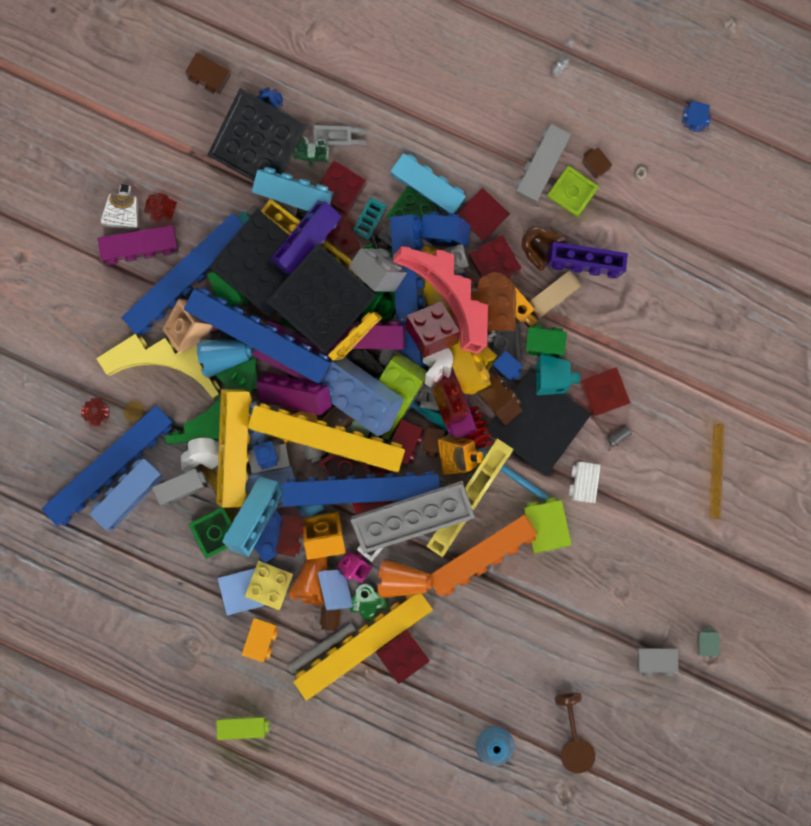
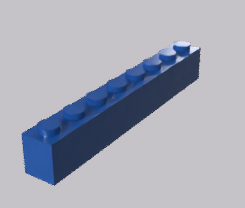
M232 213L121 317L136 335L147 334L152 329L151 325L155 321H161L166 316L165 312L169 308L173 309L178 299L183 295L187 296L190 294L197 282L201 283L207 278L206 273L210 271L208 267L244 225L241 219Z
M404 215L390 217L393 255L401 246L410 247L421 252L423 241L420 238L422 223L419 216ZM403 266L402 268L407 274L395 291L396 320L401 322V325H406L407 315L426 307V298L424 297L423 290L425 288V279L418 273ZM407 331L406 349H398V352L423 369L428 370V365L423 363V356Z
M203 287L201 289H193L183 310L316 383L324 381L333 362L329 360L327 354L320 351L319 353L312 351V346L304 342L302 344L296 342V338L290 334L285 333L283 335L279 333L277 327L261 323L262 319L255 315H251V317L246 315L244 309L228 305V301L222 297H213L211 295L212 292Z
M156 405L41 509L56 526H66L72 520L71 516L75 512L80 513L86 508L85 503L90 499L92 501L101 494L100 490L104 486L109 487L115 482L114 477L119 473L121 475L130 468L128 465L133 460L136 462L144 455L143 451L145 449L154 447L158 443L157 439L162 434L165 436L173 429L171 426L174 423Z
M435 471L423 472V476H415V472L404 473V477H396V473L384 474V478H376V474L365 475V479H357V475L345 476V480H337V476L326 477V481H318V477L306 478V482H299L298 478L287 479V483H282L284 507L401 501L440 488L439 475H435Z

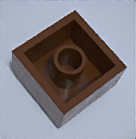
M489 372L491 385L478 391L477 394L500 421L507 425L522 412L519 406L521 402L515 393L505 385V382L498 374L494 376Z

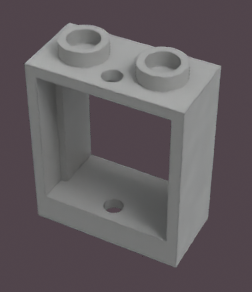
M193 469L152 488L160 506L166 507L206 489L205 484L208 481L202 471L199 472V470Z

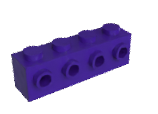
M318 200L270 260L285 274L290 275L317 244L321 245L325 242L328 233L337 227L341 216L326 201Z
M553 242L548 247L546 266H552L554 270H563L565 268L570 269L573 273L585 271L593 276L605 274L608 278H619L626 272L628 253Z

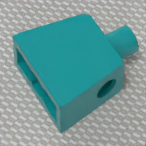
M540 354L536 360V395L564 394L568 391L571 384L580 383L581 375L580 373L570 372L569 361Z

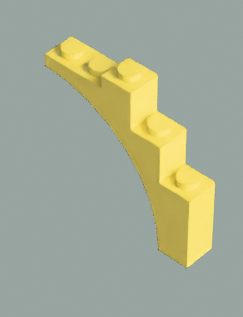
M134 334L96 358L108 376L135 366H166L194 378L214 400L220 396L218 391L221 389L217 382L206 378L201 369L205 368L203 365L201 366V363L199 364L197 345L183 353H175L176 349L171 341L168 342L164 338L146 349L145 347L148 345L142 336L139 338Z
M499 439L495 441L465 487L473 510L514 450ZM466 521L437 530L426 547L443 557Z

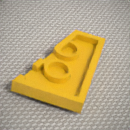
M377 312L366 314L361 320L362 323L358 327H354L348 333L349 336L339 342L328 356L333 361L343 359L382 317Z

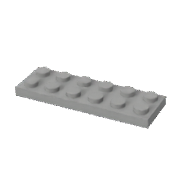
M460 481L352 516L351 522L365 554L474 519L475 515L464 484Z

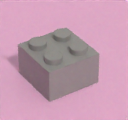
M381 248L360 249L348 267L374 291H396L407 274L402 268L403 266L394 263L393 259L389 257L390 254Z

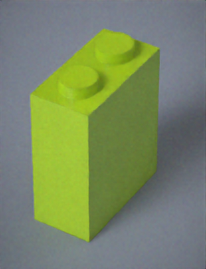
M556 497L546 499L545 504L538 505L537 501L526 504L527 508H523L524 514H527L538 532L535 535L536 540L531 543L533 554L572 545L562 500L557 501Z
M266 715L225 717L216 720L217 740L265 738L270 731V720H266Z

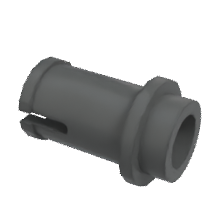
M624 424L613 434L609 433L606 439L612 447H618V443L631 436L632 433Z

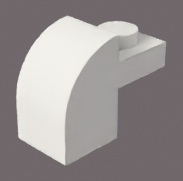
M449 348L423 358V363L431 367L426 373L424 384L431 388L435 382H440L443 375L449 378L453 364V355Z
M197 438L189 441L188 450L181 455L182 471L189 472L199 464L210 469L215 468L218 465L219 442L210 438Z

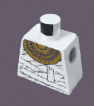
M121 184L119 195L109 194L101 219L103 226L139 230V202L136 197L130 196L131 186Z

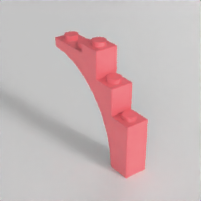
M401 246L393 255V262L411 269L432 284L442 295L455 318L460 331L461 350L476 354L480 353L487 346L488 305L477 300H471V279L454 275V254L447 253L444 250H436L431 255L427 252H420L410 247Z

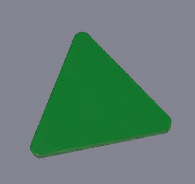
M251 359L218 373L216 376L230 388L247 390L252 396L256 360Z

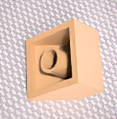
M178 299L162 328L178 353H183L197 345V343H200L199 340L206 339L213 327L209 323L183 310L188 300Z

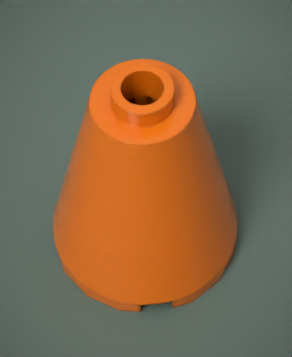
M321 557L310 560L306 558L288 596L296 601L300 598L305 604L325 605L318 572L327 571L328 558Z
M389 559L383 560L380 565L378 575L381 578V584H378L379 597L388 598L422 594L432 589L433 578H430L429 573Z

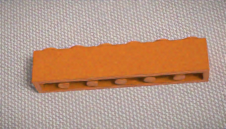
M524 514L430 574V578H433V588L438 596L442 594L445 597L455 591L453 587L456 585L464 586L471 581L470 577L475 573L479 576L486 572V566L491 563L494 566L504 560L502 556L509 553L511 556L520 550L518 546L524 542L528 545L535 541V535L538 532L527 514Z

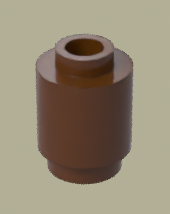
M321 606V630L337 631L340 609L326 610L325 606Z

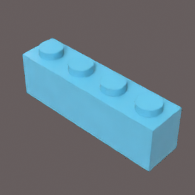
M403 153L391 169L390 176L436 205L445 214H456L465 201L464 191L456 186L453 188L448 184L449 181L447 179L434 175L430 167L426 165L421 166L417 163L418 160L410 154L407 156Z
M270 167L257 170L252 189L253 193L306 211H310L318 200L326 201L329 205L331 203L333 192L329 191L327 186L320 184L314 186L310 184L311 181L301 178L296 180L293 179V175L275 173L276 170Z
M259 476L222 541L230 551L249 557L283 497V487L279 482Z

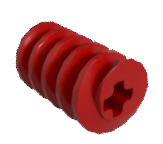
M471 407L469 409L476 426V432L466 436L475 442L476 450L483 449L491 445L493 440H486L491 435L489 433L484 434L488 428L481 427L485 421L478 420L482 416L481 413H475L479 407Z

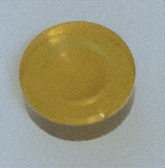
M131 402L125 406L124 416L129 421L136 422L143 417L144 410L140 404Z

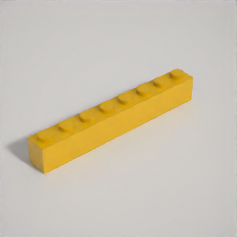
M426 245L422 248L421 252H427L432 255L438 249ZM425 280V288L423 290L428 306L442 301L456 324L455 318L442 295L432 284ZM459 335L458 344L449 347L453 355L452 367L462 392L473 395L491 385L490 375L487 369L484 368L481 353L476 354L461 350Z
M260 403L259 407L254 405L248 425L250 430L399 473L405 449H402L401 444L391 442L388 445L383 443L384 440L372 436L371 440L364 438L365 434L354 431L353 434L345 432L346 428L335 425L334 428H330L323 421L316 420L313 423L308 421L309 418L297 414L296 418L289 416L290 412L282 409L276 412L270 410L271 406Z
M422 594L405 596L407 600L402 604L398 601L389 608L391 610L390 613L387 615L381 613L373 619L375 621L373 625L369 627L366 624L359 629V635L355 638L349 636L342 641L343 646L337 649L334 647L326 653L327 658L322 661L319 658L310 664L312 668L309 671L305 672L303 669L296 674V680L293 683L304 699L307 701L433 611Z

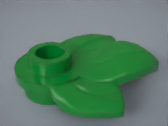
M364 583L357 587L356 595L351 598L353 607L349 608L350 612L359 611L362 618L370 622L376 614V609H387V601L385 598L379 597L378 592L370 584ZM362 591H367L368 596H363Z

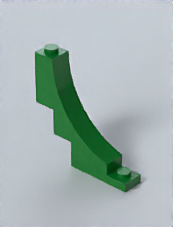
M250 355V359H249V360H251V359H255V360H256V357ZM257 360L252 391L258 390L256 383L258 380ZM221 396L202 415L184 424L185 434H182V431L170 432V436H166V444H184L197 438L219 440Z

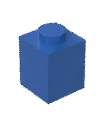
M506 350L492 365L508 382L511 379L515 381L522 374V371H520L522 365Z

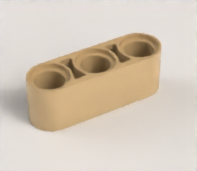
M568 271L529 301L534 308L533 312L540 319L578 290L582 284L573 272Z

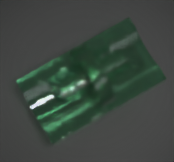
M306 137L301 138L293 153V159L308 161L309 167L313 166V162L328 161L330 145H327L326 140L318 139L316 144L308 143L309 139Z

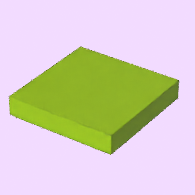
M568 165L546 197L578 218L599 186Z

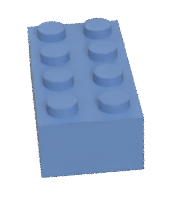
M345 357L331 363L322 384L328 386L333 405L376 436L390 431L404 401L401 396Z
M144 458L142 460L138 459L132 465L133 470L129 474H123L118 480L119 484L115 488L111 487L104 496L106 498L101 503L98 501L91 508L92 512L89 515L106 531L112 532L151 492L152 487H155L165 477L149 460Z

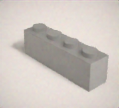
M553 124L550 125L549 129L545 127L540 137L543 139L541 144H536L532 155H534L532 162L528 161L523 170L526 172L524 178H519L515 185L517 189L516 195L537 204L571 137V133Z

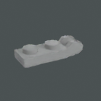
M314 125L313 145L366 146V141L351 140V134L365 135L367 130L350 126Z

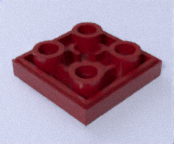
M482 188L462 208L458 215L471 225L470 230L484 242L504 222L510 213Z

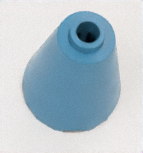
M202 339L199 340L200 343H197L198 361L205 368L201 369L206 378L250 359V355H253L252 347L240 340Z
M497 726L489 727L483 730L477 737L476 752L479 758L486 764L492 766L502 765L513 755L514 740L511 734L504 728ZM495 746L500 747L498 751L493 752Z

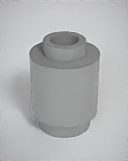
M302 445L307 461L311 460L312 463L323 460L322 456L326 455L325 451Z

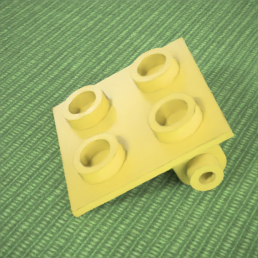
M258 561L244 597L280 611L294 574Z

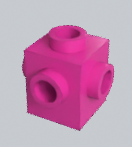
M349 551L346 552L337 566L343 571L341 575L350 581L354 578L363 583L373 568L364 562L365 557L357 552L353 555Z

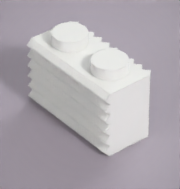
M576 462V466H572L571 477H574L573 485L570 484L568 496H572V501L596 503L601 465Z

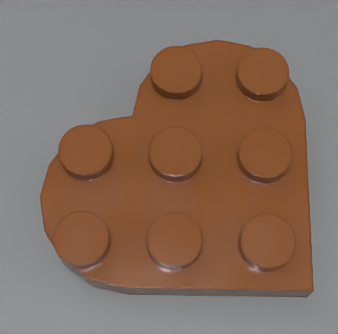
M498 272L481 277L477 292L471 293V300H477L488 305L487 331H516V290L514 283L511 282L506 274Z

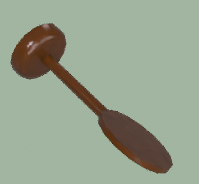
M578 692L561 694L554 698L555 703L559 706H567L573 740L564 745L561 751V761L568 771L584 773L593 766L595 751L588 741L577 738L572 705L579 703L582 696Z

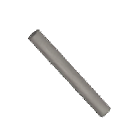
M350 622L287 665V668L293 674L356 631V629Z

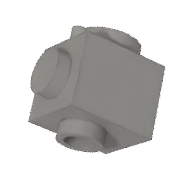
M463 244L444 249L447 253L454 254V275L465 273V269L469 265Z

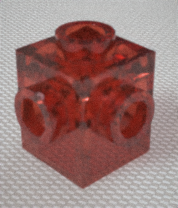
M157 193V195L149 194L145 203L144 213L151 215L150 219L161 222V219L172 220L177 202L169 199L168 195L163 193Z
M90 398V401H85V406L81 408V417H84V421L89 422L90 426H101V423H107V418L110 416V407L99 398ZM92 408L97 409L95 415H92Z

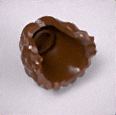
M534 226L529 228L522 237L521 246L528 260L538 270L542 271L546 267L548 247L553 242L565 243L566 239L552 229Z

